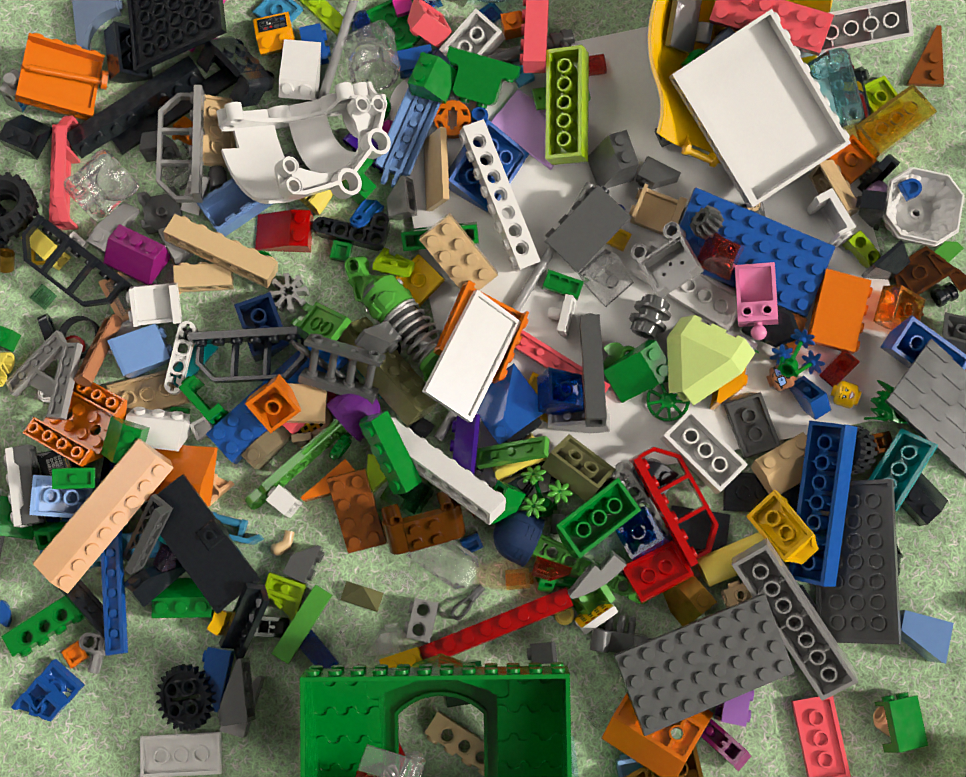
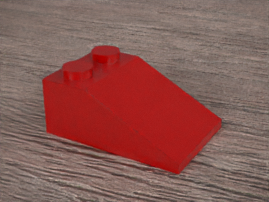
M285 210L259 214L255 249L257 251L311 253L313 215L311 211Z

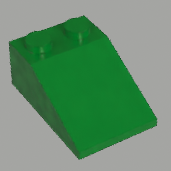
M648 339L604 369V376L620 402L623 403L668 379V360L657 341Z

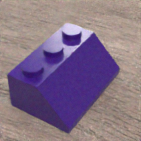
M475 414L472 422H467L457 416V420L452 423V432L455 433V439L450 442V451L453 452L452 459L465 470L471 471L475 476L480 415Z

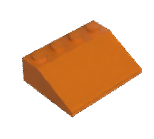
M182 445L179 451L155 449L171 461L173 469L151 495L158 494L182 474H185L206 505L210 506L218 448Z

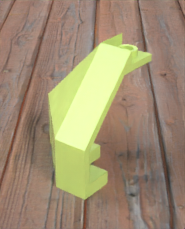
M696 315L681 317L667 336L669 393H677L683 402L690 401L693 406L739 376L755 354L745 338L739 335L735 338L727 334V330L713 323L710 326L701 322L702 318Z

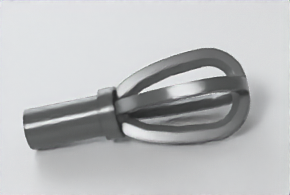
M479 584L470 595L468 594L466 598L462 599L452 608L451 616L455 620H461L468 613L476 599L484 592L485 588ZM469 601L465 611L460 616H455V610L464 602Z

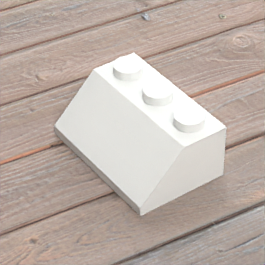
M135 407L126 415L125 420L150 427L146 444L154 449L179 451L190 435V414H185L181 411L167 412L163 409L149 410L144 407Z

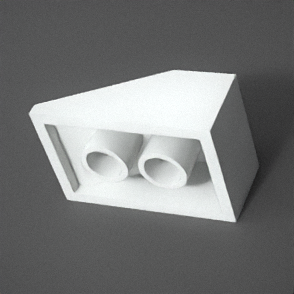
M475 9L439 50L446 57L449 46L488 56L506 38L497 26L479 10Z
M284 39L279 75L280 98L318 99L320 91L321 42Z

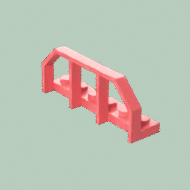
M63 116L58 124H52L49 221L61 230H78V225L70 219V195L79 194V190L71 183V164L80 163V159L72 151V146L67 139V132L80 125L74 116Z

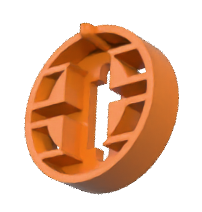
M456 100L447 101L446 104L442 103L434 118L436 129L439 128L438 124H442L447 129V138H459V131L462 127L471 124V115L467 106ZM454 107L455 111H457V126H454V129L451 130L450 126H448V111H451V108Z

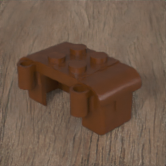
M442 491L436 493L440 508L402 518L398 504L383 507L381 510L384 520L382 525L390 553L400 555L463 537L466 529L461 504Z

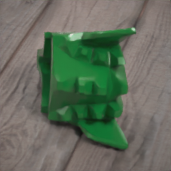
M877 380L886 391H877L876 393L879 397L871 398V402L877 408L870 409L877 417H864V420L907 423L885 403L894 387Z

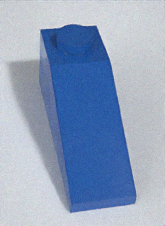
M211 646L204 651L202 662H204L205 676L211 677L208 683L214 684L211 691L216 692L212 696L216 703L212 705L215 709L214 712H218L229 682L235 652L234 650Z

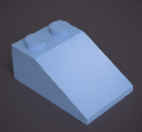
M33 475L29 515L71 518L100 484V479L95 478V488L52 489V476Z

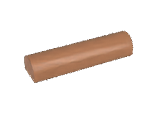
M111 314L104 318L74 377L76 383L86 387L92 385L110 349L107 340L116 337L123 323V320L116 314Z

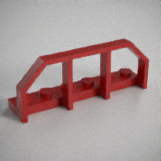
M651 447L629 459V462L633 464L648 492V497L651 498L665 524L664 527L669 531L688 565L692 567L698 564L697 559L712 551L719 524L682 456L657 447ZM652 452H657L676 458L684 475L658 488L660 486L654 475H650L648 471L650 466L643 457ZM688 479L701 506L678 518L674 511L669 510L667 506L669 501L662 492ZM705 510L712 526L706 548L697 553L693 546L689 547L686 541L688 536L683 528H679L678 524Z

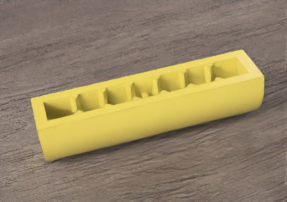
M758 532L697 559L699 572L707 585L711 587L738 575L732 566V558L764 540V537Z

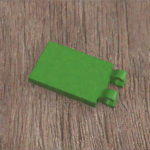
M306 302L301 308L307 312L306 316L302 321L294 317L290 324L298 326L308 333V336L311 333L320 334L325 338L337 341L351 323V320L318 302H315L313 306Z

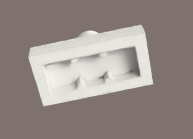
M565 295L562 309L550 307L548 310L549 319L559 320L557 331L560 336L568 337L577 302L573 295Z

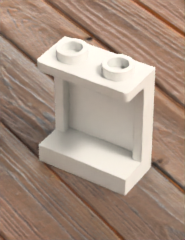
M833 188L816 196L806 209L809 215L818 211L821 212L835 235L828 244L840 246L847 241V238L852 236L851 232L856 228Z
M178 282L131 286L129 292H126L127 304H131V311H128L129 321L133 322L134 327L146 324L168 322L176 324L182 322Z

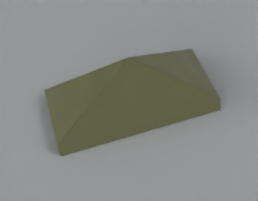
M346 581L340 600L378 612L384 593Z

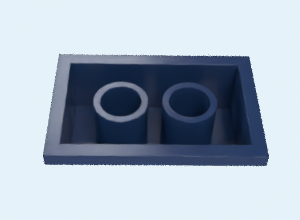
M271 292L234 304L242 329L283 327ZM279 340V343H272L271 357L289 346V342ZM261 341L260 344H250L247 342L255 362L263 360L264 341Z

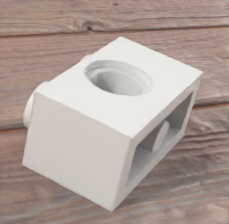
M280 485L274 486L267 494L269 497L266 501L289 518L303 504Z

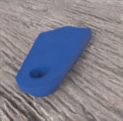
M365 199L351 216L350 225L355 228L364 227L372 220L376 213L384 210V205L380 204L377 199Z

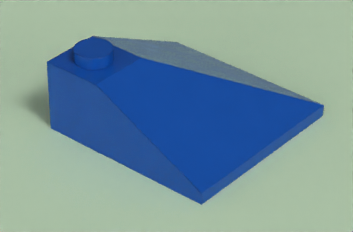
M514 363L506 369L508 372L504 380L495 384L491 382L477 410V414L480 415L484 425L498 444L505 443L514 434L548 411V408Z

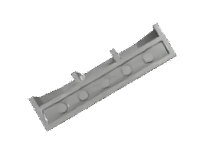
M194 85V92L177 93L158 110L156 182L176 203H203L202 167H204L203 135H205L203 127L204 101H206V96L202 85ZM181 100H191L193 110H190V120L193 121V127L163 128L164 115ZM163 135H190L192 145H189V156L192 157V160H162ZM162 167H188L189 175H191V181H188V192L192 196H176L162 182Z

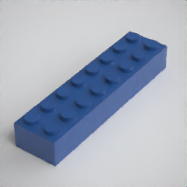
M319 350V357L329 364L330 353ZM300 351L293 354L271 375L283 374L300 357ZM338 355L336 369L339 371L349 362V359ZM307 357V361L289 380H285L287 384H302L298 382L299 375L305 367L309 368L310 358ZM317 364L316 369L318 371L327 373V370ZM269 381L261 383L206 433L213 443L234 464L240 462L243 459L241 454L256 439L268 431L245 405V402L251 394Z
M809 420L797 514L815 534L819 549L802 565L790 562L789 571L797 581L823 587L836 586L857 435L856 426Z

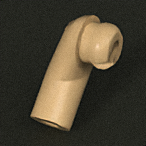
M285 530L283 540L277 544H272L270 552L278 556L289 551L292 547L295 532Z

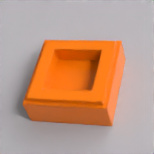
M79 640L61 651L71 669L89 658L87 652L80 648Z

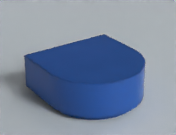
M914 178L902 181L897 185L906 202L917 197L922 191L921 183Z

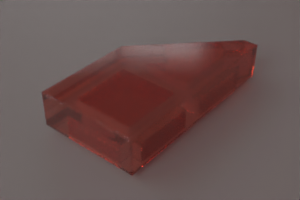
M537 556L531 575L553 581L569 575L572 567Z

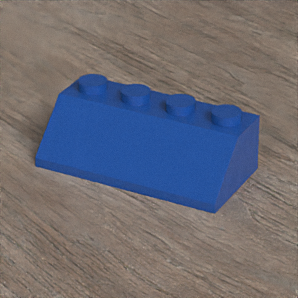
M910 316L890 331L880 347L909 368L927 342L932 339L964 370L966 369V354L914 316Z

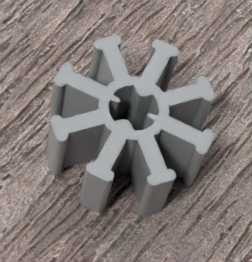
M283 273L285 284L282 285L275 278L272 284L279 291L270 290L269 292H271L274 301L279 299L275 302L278 310L282 312L285 305L288 304L287 310L290 314L296 313L294 302L303 307L306 301L299 296H310L306 285L301 287L305 283L299 275H296V279L291 284L292 277L290 274ZM287 292H293L292 295H289V294L287 295L286 293H287Z

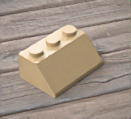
M825 160L815 166L809 174V178L818 194L820 195L833 188L849 216L856 214L859 211V208L856 207L857 197L853 195L849 182L842 176L840 167L835 164L834 160Z
M804 432L759 457L751 465L750 468L769 494L773 490L783 494L801 483L807 436Z

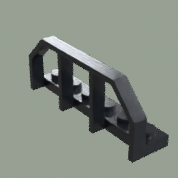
M40 214L34 218L21 234L24 261L83 307L112 304L121 291L125 289L129 292V288L133 286ZM40 224L43 226L41 230L49 236L55 235L57 237L55 241L60 244L41 268L31 261L30 236ZM70 247L72 248L70 252L78 258L82 256L86 259L84 262L86 265L69 287L66 288L50 276L48 272L66 249ZM95 267L100 270L98 274L106 280L111 278L114 281L113 285L115 288L107 298L82 301L73 294Z
M298 326L188 332V340L196 346L195 364L216 384L270 381L278 375H270L272 343H279V340L287 342L294 340L297 342V339H301V344L305 346L304 341L308 337V333ZM261 341H264L263 375L238 376L240 345L243 342L260 344ZM225 343H231L230 377H215L203 364L204 347L207 344L224 346ZM300 352V357L283 374H280L282 378L289 380L307 361V356Z

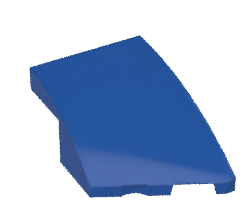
M55 658L43 673L33 681L29 688L20 695L11 708L13 710L21 709L29 712L28 715L39 716L41 719L51 722L85 684ZM63 692H69L71 695L67 697Z

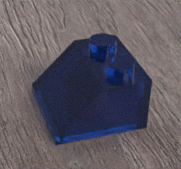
M548 367L537 377L538 412L556 416L582 412L584 410L582 375Z
M646 505L642 506L640 512L615 530L633 561L671 542L660 523Z

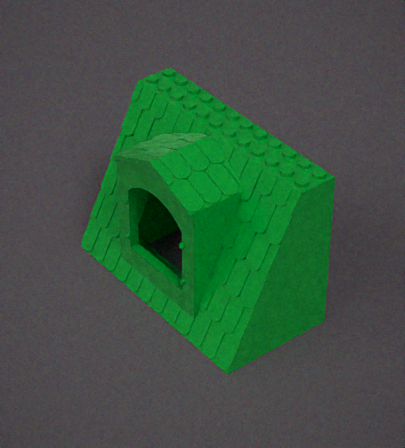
M442 653L414 663L411 667L409 664H399L397 668H388L386 664L375 665V668H366V665H354L353 668H345L344 665H333L331 669H323L322 665L309 666V669H306L300 677V777H381L382 766L389 763L395 764L400 774L399 714L411 704L434 696H449L464 700L484 714V777H572L571 697L568 666H564L562 662H552L550 666H542V663L532 662L528 663V666H520L519 663H507V666H498L497 663H486L485 667H476L474 663H467Z

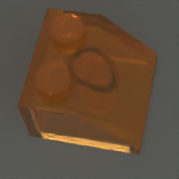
M903 285L883 286L873 322L886 329L893 330L910 316H914L920 321L926 299Z

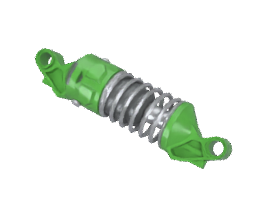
M365 256L348 258L345 262V270L349 278L348 283L353 287L355 300L366 306V312L373 319L378 320L379 323L388 321L402 337L400 340L403 341L401 348L409 347L407 355L416 353L413 357V362L419 361L418 367L423 372L424 381L427 382L440 357L433 352L442 330L436 329V323L430 322V316H424V309H419L418 303L415 302L410 290L403 287L404 283L400 278L396 279L394 275L390 274L370 275L369 261ZM432 325L433 330L429 331V326ZM439 332V336L432 340L431 338L434 333Z

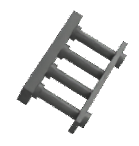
M311 333L304 341L305 346L312 347L309 368H304L299 375L298 382L339 395H359L373 404L379 394V388L372 386L376 366L380 367L386 355L380 354L375 350L363 349L325 338L320 334ZM319 350L330 353L327 373L316 369ZM338 355L349 358L346 379L335 375ZM357 361L368 364L365 384L354 381Z

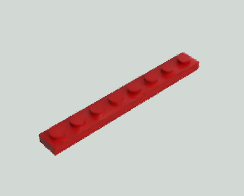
M565 587L419 647V651L423 660L440 653L452 657L574 607Z

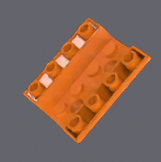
M75 382L68 413L73 412L71 418L67 420H54L45 417L41 421L33 417L22 433L82 467L103 457L101 451L110 418L114 416L125 420L127 400L94 382L90 387L82 386ZM97 428H101L100 433L98 435H94V431Z
M626 693L601 739L659 777H678L714 713L710 710H705L644 736L628 693ZM675 728L680 729L683 737L681 739H674L671 731Z

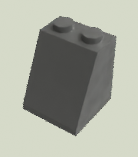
M627 130L608 135L588 155V162L597 186H604L608 189L634 181L639 163Z

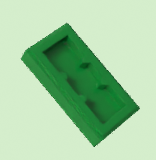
M548 269L542 289L563 296L566 294L573 295L575 300L578 301L584 281Z

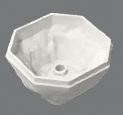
M910 167L888 181L882 219L887 230L892 232L896 239L906 243L936 247L959 232L964 194L950 175ZM910 178L917 179L922 185V191L917 197L906 202L898 188V184Z

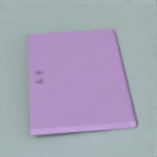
M517 89L491 122L525 149L529 155L551 170L554 165L545 159L546 109L536 110L534 100Z

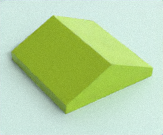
M885 75L865 85L871 113L876 119L885 118L905 105Z

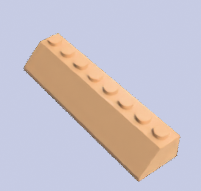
M138 438L37 557L33 565L51 584L69 593L173 469L171 461Z

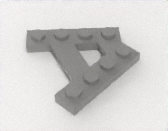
M56 330L6 380L5 383L11 395L18 397L31 385L50 397L46 418L66 420L75 384L74 377L78 370L83 345L80 343H67L62 332ZM57 359L59 364L56 377L53 378L43 371Z

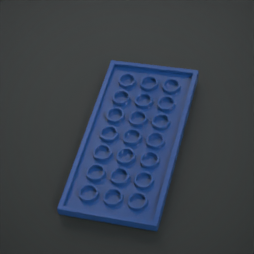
M694 188L679 224L685 231L686 240L704 270L700 274L736 288L735 265L775 262L777 306L802 317L808 316L835 246L699 188ZM709 205L720 211L724 221L722 223L723 227L719 228L718 233H715L713 238L709 237L705 240L697 237L689 225L692 222L691 218L696 215L695 212L698 213L701 207L705 208Z

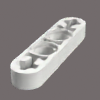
M184 321L178 327L164 387L172 395H177L182 391L179 388H174V391H172L169 384H173L175 378L171 374L181 376V379H176V384L182 385L181 382L186 378L194 343L185 340L186 334L183 331V328L186 329L187 326H190L192 332H197L196 326L190 321ZM180 344L188 345L186 353L181 354L178 352ZM175 363H183L184 368L181 372L174 371L173 366Z

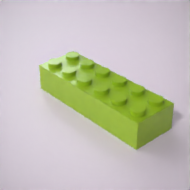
M583 45L546 50L545 159L552 165L588 162L589 52Z

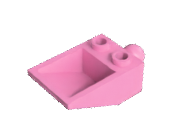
M775 262L735 265L738 326H754L751 329L752 338L762 340L767 334L765 327L762 325L778 324ZM764 309H766V310L771 309V312H770V313H765V312H764ZM751 310L750 314H744V311Z

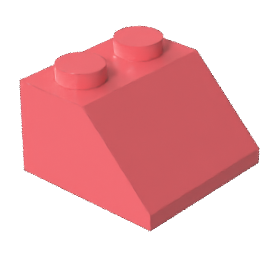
M413 0L407 19L410 32L416 37L421 36L427 44H431V46L433 44L439 48L452 32L444 15L423 0Z

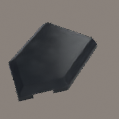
M778 306V324L762 325L765 327L767 334L764 339L759 340L775 348L780 347L781 344L785 345L796 341L797 339H793L790 336L795 334V329L799 330L793 312ZM764 309V312H765V313H770V312H771V309H769V310ZM754 326L742 327L741 331L745 335L752 337L751 329Z

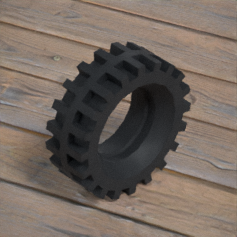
M6 172L5 175L0 174V201L13 200L17 202L12 211L0 217V239H3L5 242L9 241L11 236L20 237L18 233L22 230L25 231L27 226L34 220L33 216L39 214L37 210L39 204L27 181L21 179L17 174L12 177L10 172Z

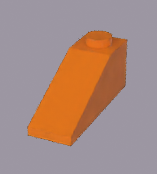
M344 459L300 498L308 502L330 496L327 478L355 471V469Z

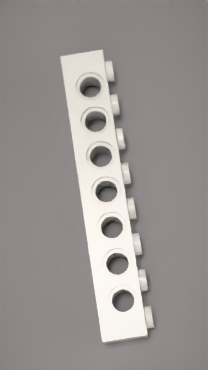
M484 119L463 126L459 131V139L462 145L465 144L467 159L473 164L474 176L481 184V194L487 199L488 211L495 219V229L501 234L504 250L508 251L510 266L517 272L539 263L540 258ZM473 140L479 141L481 147L474 146ZM480 158H485L488 161V165H483L480 162ZM487 176H493L495 183L489 182ZM494 193H499L502 196V201L496 200ZM502 210H505V211L508 212V214H509V218H508V219H506V218H504V217L502 216V214H501ZM509 228H513L516 231V236L509 234ZM517 245L522 247L523 254L517 253Z

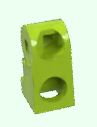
M861 230L842 244L865 268H870L881 258L879 251Z

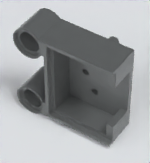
M620 615L617 630L613 629L614 616L606 621L605 628L596 627L592 630L590 650L604 653H619L652 638H648L644 634L635 633L636 617H630L627 631H625L626 617Z

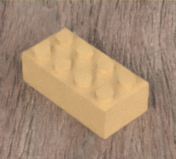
M450 213L420 236L419 240L459 289L470 280L475 283L474 288L480 290L498 276L496 269Z

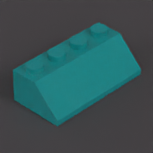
M902 428L869 478V480H894L895 512L900 508L938 447V444Z

